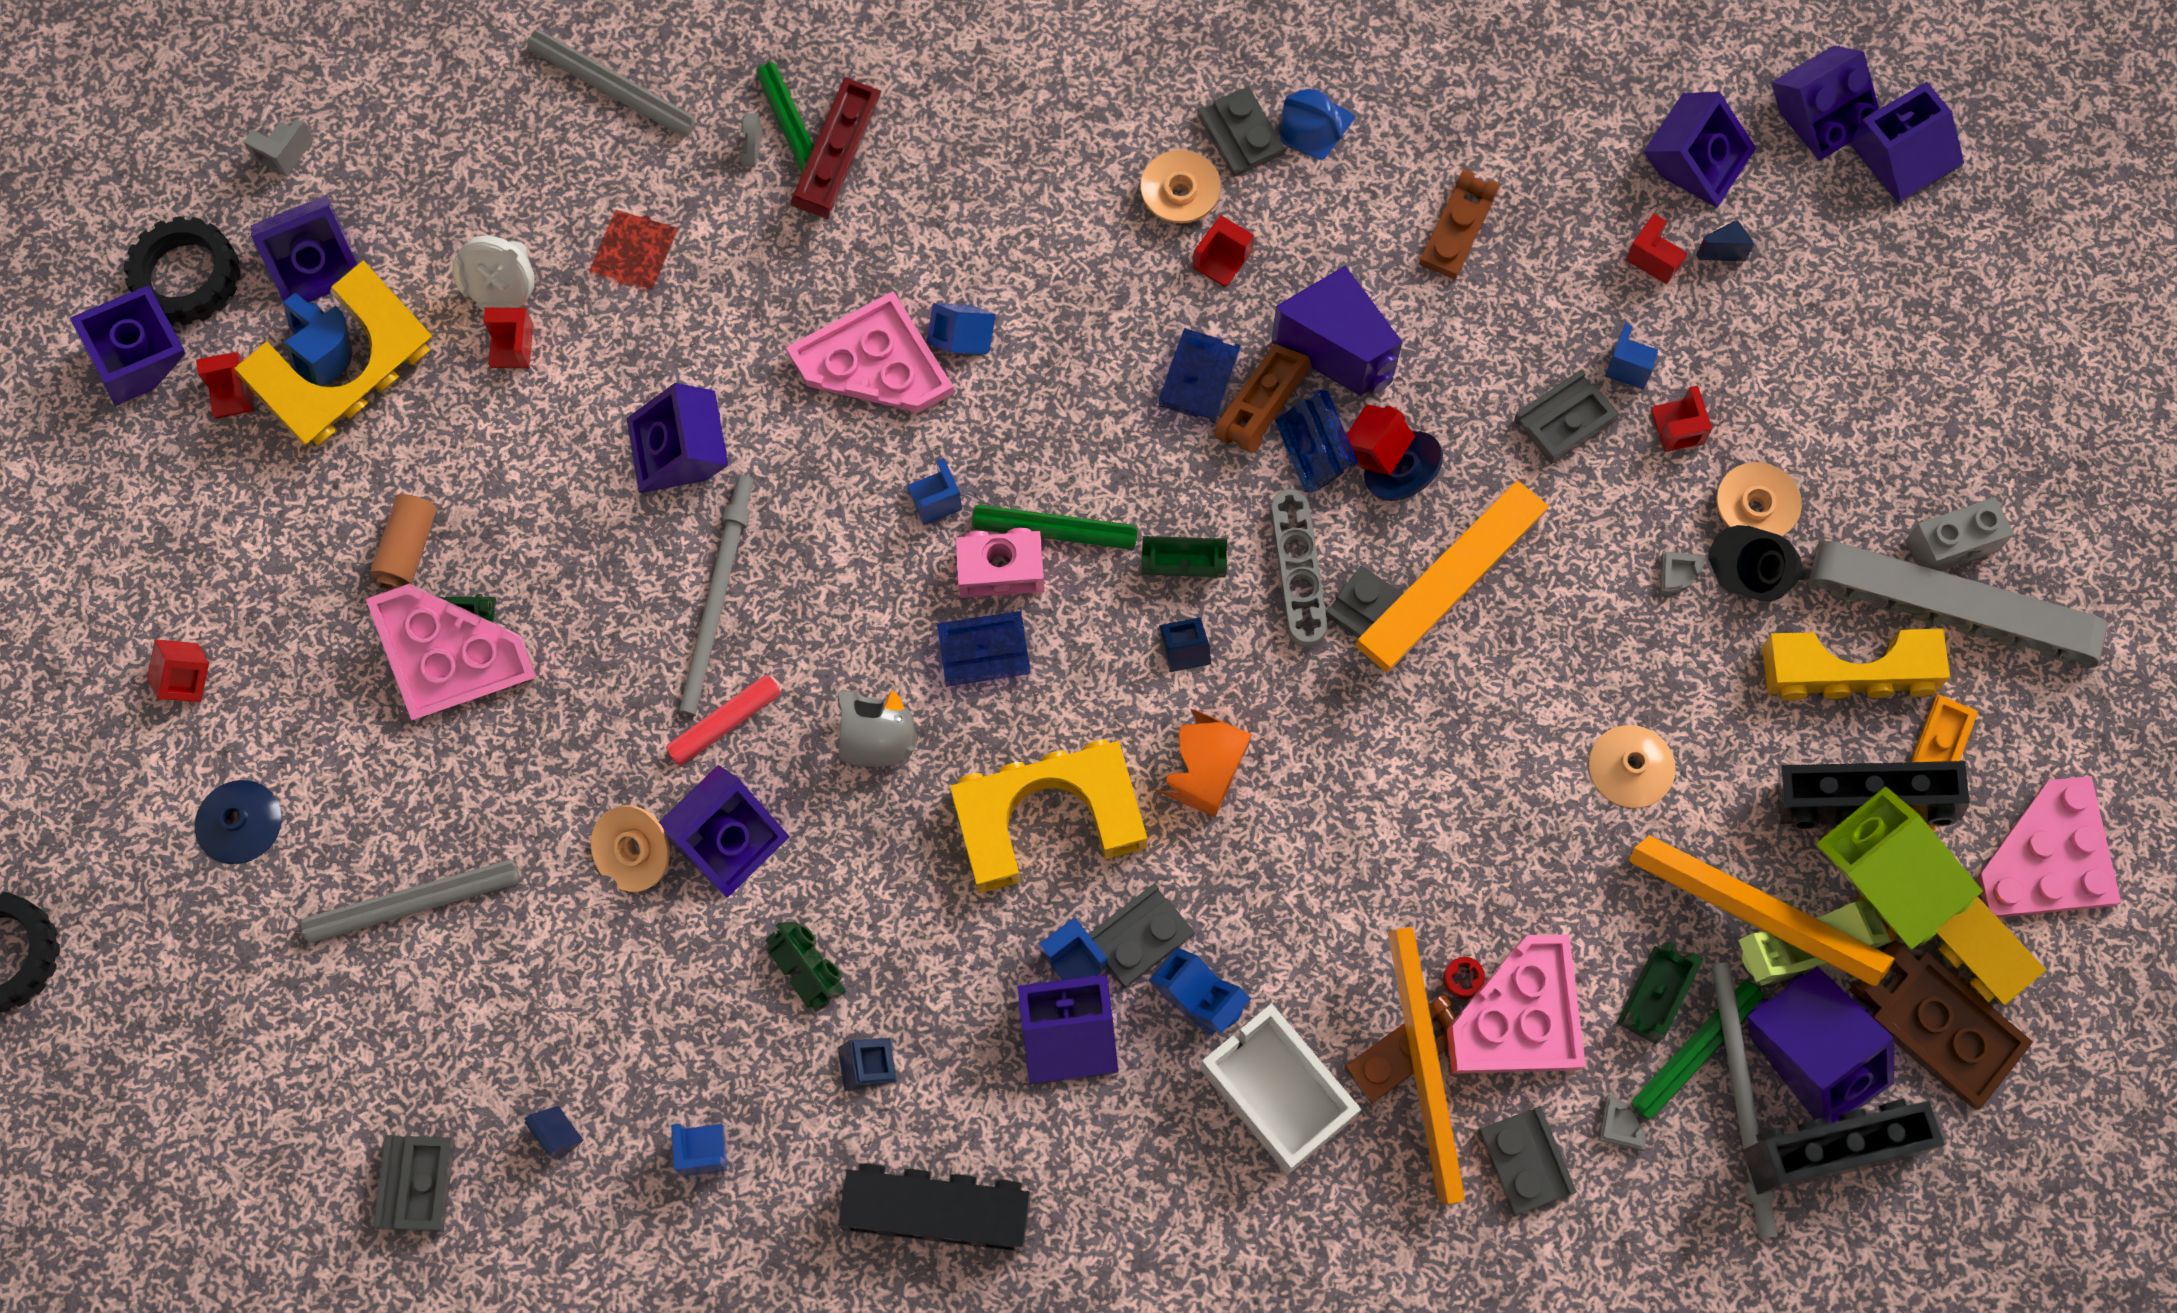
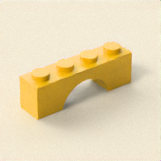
M1944 629L1900 630L1889 642L1883 658L1863 664L1850 663L1835 657L1824 648L1815 632L1771 633L1762 645L1768 695L1781 694V699L1785 701L1804 699L1808 696V693H1824V698L1830 700L1849 697L1851 692H1867V697L1885 698L1893 695L1894 691H1910V696L1926 697L1936 694L1937 690L1950 679Z

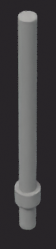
M737 476L731 504H727L722 519L725 528L679 708L680 714L696 716L741 530L746 529L750 510L747 506L754 479L749 476Z
M1723 962L1711 964L1742 1144L1743 1149L1758 1143L1756 1135L1759 1134V1127L1730 963ZM1746 1163L1749 1183H1745L1748 1202H1753L1759 1239L1777 1237L1771 1199H1776L1775 1191L1757 1195Z

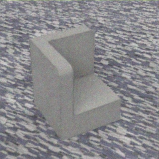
M296 119L291 127L284 123H278L269 137L252 130L243 143L255 161L288 177L314 139L305 123Z

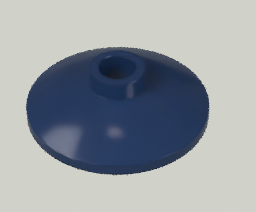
M1412 431L1415 438L1391 475L1365 470L1364 480L1369 491L1379 499L1397 501L1411 497L1426 488L1437 476L1443 462V450L1437 439L1425 432Z
M237 780L219 786L203 800L197 811L195 835L198 844L208 856L226 864H241L258 858L272 846L279 834L282 823L279 802L268 788L254 781ZM233 812H240L239 821L229 825L227 823L229 815Z

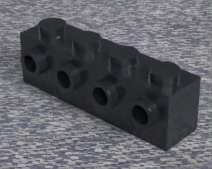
M1965 761L1782 765L1777 782L1780 824H1792V827L1796 829L1815 828L1819 823H1837L1838 826L1886 786L1916 811L1924 821H1928L1930 825L1938 827L1953 825L1957 821H1962L1970 803Z
M1899 1099L1878 1106V1113L1866 1115L1865 1109L1862 1108L1837 1116L1839 1122L1827 1125L1824 1118H1819L1797 1125V1132L1785 1134L1783 1128H1777L1757 1134L1758 1143L1742 1150L1757 1195L1920 1156L1945 1146L1930 1101L1907 1105L1905 1099Z
M859 1163L858 1170L846 1169L838 1226L843 1231L1024 1252L1031 1195L1030 1191L1022 1190V1183L995 1180L994 1187L976 1185V1177L960 1174H950L949 1181L931 1179V1172L918 1169H904L903 1176L885 1174L886 1167L868 1163Z

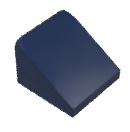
M1733 221L1704 236L1696 256L1699 260L1746 261L1754 246V242L1741 223Z
M1201 617L1159 625L1169 672L1211 665L1210 646Z
M890 1038L849 1040L838 1047L844 1091L897 1082Z
M559 1106L532 1113L524 1118L526 1126L547 1155L554 1160H560L583 1142L582 1137Z

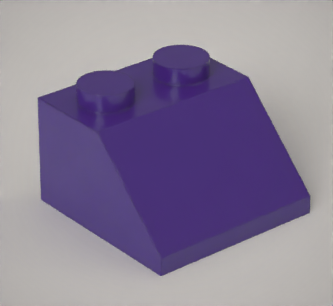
M1720 91L1682 93L1643 152L1660 177L1714 207H1718L1756 150V147Z
M327 195L251 225V237L283 301L294 293L306 302L329 294L331 287L358 265L344 229Z
M149 285L70 317L79 340L114 406L154 390L186 354Z
M674 383L626 418L639 493L706 481L728 466L720 412L714 390Z
M717 765L659 821L668 841L726 898L790 837L741 780L720 765Z

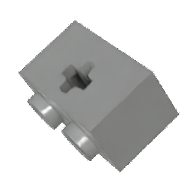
M1996 497L1918 523L1905 539V543L1917 565L1943 571L2000 551L2014 535V532Z

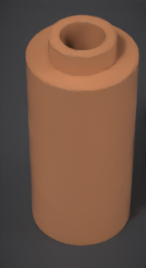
M396 495L370 571V575L376 579L375 584L378 587L389 591L406 584L412 585L437 511V507L431 502L413 495Z

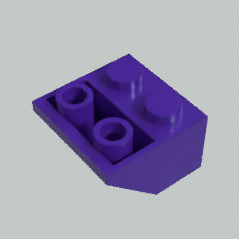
M1833 45L1771 82L1779 113L1819 161L1849 144L1862 119L1879 110L1864 51Z
M1928 82L1923 83L1863 118L1850 142L1852 148L1898 204L1964 164L1953 113Z
M1107 974L1017 986L1029 1085L1119 1073Z

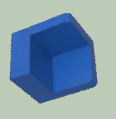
M933 303L926 343L950 353L988 354L996 314L973 305Z
M1625 323L1605 376L1644 390L1653 371L1658 349L1629 340L1633 325Z
M945 458L936 461L938 473L907 485L923 525L962 510L960 492Z
M1075 917L1039 944L1040 953L1061 980L1097 976L1108 967L1107 957Z
M681 1123L671 1124L674 1170L684 1177L727 1171L723 1124L685 1128Z

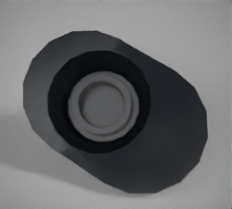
M1735 525L1724 529L1714 539L1709 549L1708 559L1719 585L1731 592L1759 601L1772 602L1782 598L1798 583V580H1804L1806 577V573L1802 571L1801 557L1789 540L1781 535L1752 526Z

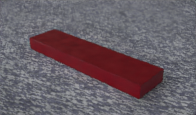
M844 76L792 196L790 206L829 220L871 121L882 90Z

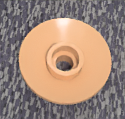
M1173 150L1157 156L1147 165L1141 178V195L1147 208L1157 217L1172 223H1190L1205 217L1214 209L1221 193V180L1215 166L1206 157L1188 150ZM1178 188H1183L1188 192V194L1184 196H1177L1173 194V191Z
M1750 462L1733 468L1721 481L1716 496L1719 515L1728 528L1735 525L1752 526L1784 536L1795 526L1802 509L1801 494L1794 480L1782 469L1763 462ZM1749 502H1759L1763 507V511L1756 512L1749 507Z
M1624 725L1608 730L1595 742L1589 756V772L1595 787L1606 799L1627 808H1643L1653 805L1668 793L1675 778V761L1669 746L1659 735L1644 727ZM1635 756L1639 758L1642 762V767L1639 769L1632 768L1628 764V757Z
M632 805L618 806L605 812L593 828L591 852L594 863L601 875L611 876L615 879L618 889L628 892H640L651 888L662 879L669 864V842L661 824L649 812ZM635 840L639 844L640 852L635 848Z

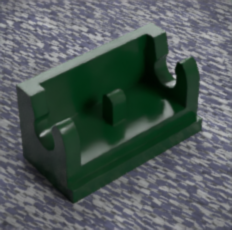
M1664 942L1659 948L1654 946L1616 1024L1656 1045L1666 1037L1704 959L1693 952L1688 953L1686 956L1680 955L1673 951L1674 944L1670 942Z

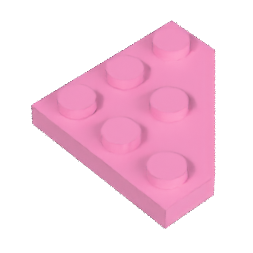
M894 291L786 347L787 355L807 387L917 413L954 394L953 385Z
M411 584L366 598L411 721L536 678V673L523 638L517 633Z
M2092 776L2048 780L1977 876L1979 886L1983 890L1981 893L1982 901L1998 918L2111 907L2121 903Z
M1527 935L1518 942L1447 1028L1451 1074L1579 1071L1586 1067L1570 935Z

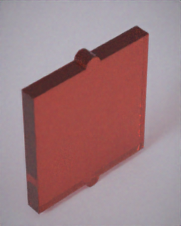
M615 210L590 271L617 279L619 284L628 282L653 290L678 228L653 221L649 215L639 217Z

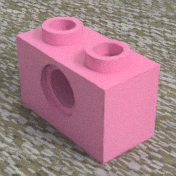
M1014 528L1005 534L990 535L985 531H972L965 534L964 537H955L960 598L1045 592L1040 531H1031L1028 528ZM996 556H1005L1011 560L1004 567H995L989 563Z

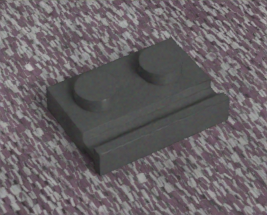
M1249 86L1215 100L1213 105L1204 108L1202 106L1198 108V117L1233 177L1285 155L1283 143Z
M1581 369L1516 412L1514 420L1525 428L1527 436L1552 464L1617 421L1619 412L1594 383L1590 384L1585 378L1584 371Z
M1361 565L1339 593L1331 607L1327 609L1326 617L1359 638L1403 593Z
M1154 883L1091 931L1089 935L1107 957L1108 968L1122 986L1127 988L1176 948L1194 936L1195 932Z
M1541 1106L1478 1130L1514 1217L1577 1192Z
M385 1135L373 1228L378 1230L444 1232L455 1145L454 1139L447 1137Z

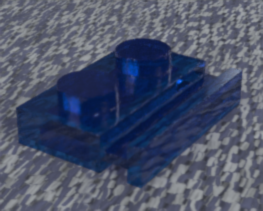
M1184 328L1161 391L1158 406L1196 418L1198 416L1210 419L1209 422L1216 423L1240 354L1241 345L1235 343L1233 346L1223 343L1222 339Z
M1316 390L1313 392L1314 396L1310 399L1302 400L1275 420L1302 488L1307 493L1320 490L1342 475L1346 468L1358 464L1329 392L1326 390Z
M1021 611L937 623L946 687L1031 674Z

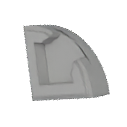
M745 113L742 118L740 133H745L746 137L743 150L740 151V162L742 166L756 167L763 130L759 114Z
M1663 552L1661 555L1660 595L1678 593L1693 584L1692 582L1703 569L1706 555Z
M1607 1095L1598 1141L1643 1152L1646 1145L1645 1132L1637 1117L1625 1102L1614 1096Z

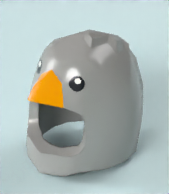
M891 690L886 699L864 697L853 691H838V707L842 711L839 761L859 767H883L902 763L911 756L919 735L915 732L913 715L909 709L903 706L900 697L893 690Z

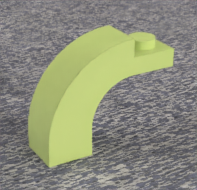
M1855 901L1816 918L1874 948L1891 942L1881 917L1867 901ZM1767 932L1752 933L1738 940L1743 950V964L1747 971L1754 976L1755 981L1760 982L1761 986L1792 979L1798 974H1806L1816 966L1820 969L1831 966Z

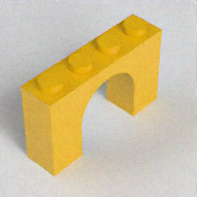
M364 260L336 282L330 291L360 324L368 337L370 359L366 369L358 378L338 387H322L312 384L297 374L268 341L234 368L235 374L304 447L312 441L317 447L320 446L337 431L332 426L336 420L343 414L349 420L368 404L363 397L375 387L380 392H383L400 377L395 372L398 367L405 361H408L413 366L430 351L426 344L431 340L432 335Z
M1106 739L1096 740L1086 744L1083 747L1084 750L1070 754H1067L1066 751L1051 752L1044 755L1040 762L1025 765L1024 762H1013L1001 767L999 773L984 777L982 773H972L959 778L957 784L950 785L978 894L1021 883L1008 833V824L1011 814L1018 803L1029 794L1039 790L1060 789L1068 791L1086 804L1092 814L1105 860L1147 849L1148 838L1119 741L1109 743Z

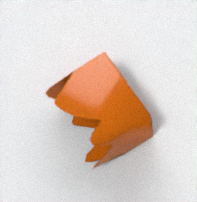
M1191 709L1198 724L1183 725L1180 727L1179 732L1180 754L1189 772L1172 773L1167 776V784L1178 793L1161 790L1155 791L1216 817L1241 764L1240 760L1247 751L1252 734Z

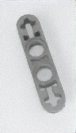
M1286 489L1275 496L1271 507L1286 622L1290 639L1301 647L1310 648L1322 642L1327 630V617L1310 504L1302 492L1296 489ZM1287 501H1292L1295 508H1301L1296 511V528L1288 529V514L1286 511H1279L1284 508V504ZM1291 540H1300L1307 546L1308 552L1301 558H1292L1285 553L1284 545ZM1296 579H1306L1312 584L1314 591L1308 597L1301 598L1295 596L1289 586ZM1316 604L1317 608H1309V619L1312 625H1318L1319 627L1314 628L1312 636H1306L1303 629H1297L1296 627L1301 626L1302 608Z

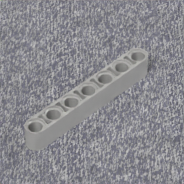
M1824 541L1817 544L1808 581L1810 589L1815 591L1819 587L1831 591L1830 595L1853 602H1858V599L1871 602L1874 608L1898 615L1900 611L1914 615L1916 620L1940 627L1941 623L1956 627L1955 631L1982 639L1983 635L1996 638L1999 644L2025 651V647L2040 651V655L2065 663H2067L2068 659L2082 663V668H2095L2099 666L2108 624L2098 616L1844 543Z

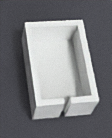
M1272 1003L1240 1029L1238 1039L1232 1035L1204 1058L1201 1063L1200 1071L1287 1175L1292 1173L1355 1120L1361 1111L1358 1104ZM1239 1041H1240V1042L1242 1043V1046L1238 1049V1045H1239Z

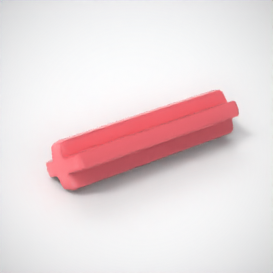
M764 675L667 744L668 754L677 765L685 764L780 695L779 687L769 675Z

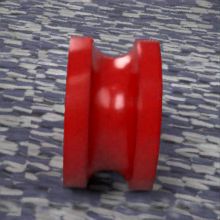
M1470 957L1454 959L1447 966L1443 975V984L1446 990L1458 999L1474 997L1485 982V972L1482 965ZM1459 967L1468 968L1467 974L1470 971L1474 972L1476 979L1471 981L1470 989L1460 988L1462 983L1458 985L1454 983L1452 977L1458 974Z

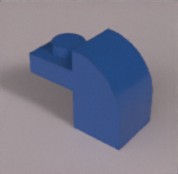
M294 293L283 301L289 329L295 333L284 341L289 362L296 373L306 381L325 387L347 369L352 359V345L346 320L342 311L337 306L324 313L317 304L313 302L309 304Z
M1176 948L1148 980L1165 999L1210 1035H1213L1216 1031L1223 1033L1226 1028L1235 1024L1242 1015V1009L1251 1000L1241 987L1219 979L1197 955L1180 948Z

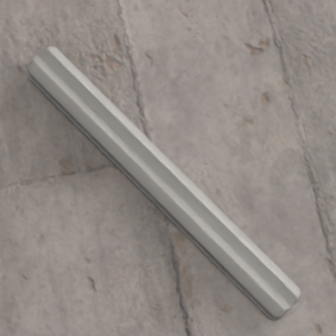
M534 30L531 36L528 37L527 45L531 52L678 135L687 137L695 128L696 122L693 115L541 30Z
M506 860L309 916L301 920L302 933L305 940L313 943L516 885L519 882L518 869L513 860Z

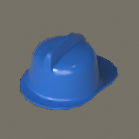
M1299 90L1292 95H1287L1284 100L1279 120L1280 140L1289 148L1324 160L1336 143L1342 139V135L1356 117L1345 108L1332 103L1326 94L1318 90Z

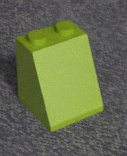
M1886 786L1816 843L1867 903L1911 950L1919 943L1930 940L1940 926L1955 914L1967 910L1972 905L1974 899L1983 892L1923 818Z

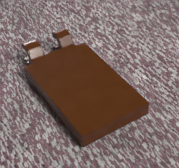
M1896 940L1890 945L1886 944L1881 951L1895 958L1890 967V970L1896 973L1886 987L1881 982L1877 986H1872L1857 979L1849 991L1863 1003L1875 1009L1871 1017L1894 1037L1895 1044L1975 1111L1981 1109L2032 1045L2033 1041L1929 952L1922 953L1916 959Z

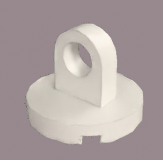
M490 235L474 237L460 248L453 260V277L459 291L465 298L469 295L472 300L476 301L475 306L485 311V307L520 308L529 299L534 289V272L529 262L527 248L521 242H508L503 238Z

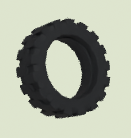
M183 216L172 217L173 221L166 223L162 220L153 224L154 229L149 232L144 230L138 236L140 239L138 243L130 246L128 250L129 261L124 263V272L128 275V278H125V283L131 292L149 285L169 323L180 322L181 325L193 324L192 321L200 319L204 321L212 317L210 314L216 310L221 311L227 305L226 301L229 296H234L237 290L236 280H240L241 274L238 267L239 258L225 235H222L212 223L206 225L203 219L196 217L186 220ZM181 245H199L207 248L213 254L214 269L208 281L197 291L182 297H167L158 294L153 289L151 283L152 270L158 259L169 250Z
M2 892L0 895V918H12L19 921L26 928L29 937L28 956L21 970L9 981L0 984V1013L10 1011V1008L14 1006L21 1007L30 1002L29 998L43 991L46 987L45 981L48 976H53L57 965L54 964L55 956H59L60 944L56 942L57 929L50 922L49 916L35 904L9 892Z

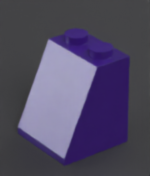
M1346 266L1276 306L1271 338L1273 344L1275 343L1307 355L1312 369L1359 396L1370 390L1373 393H1378L1393 382L1402 340Z
M1818 966L1805 975L1798 974L1793 977L1783 991L1770 1000L1764 999L1757 1003L1747 1016L1749 1037L1813 1120L1824 1118L1826 1125L1839 1122L1838 1115L1860 1109L1894 1084V1037Z

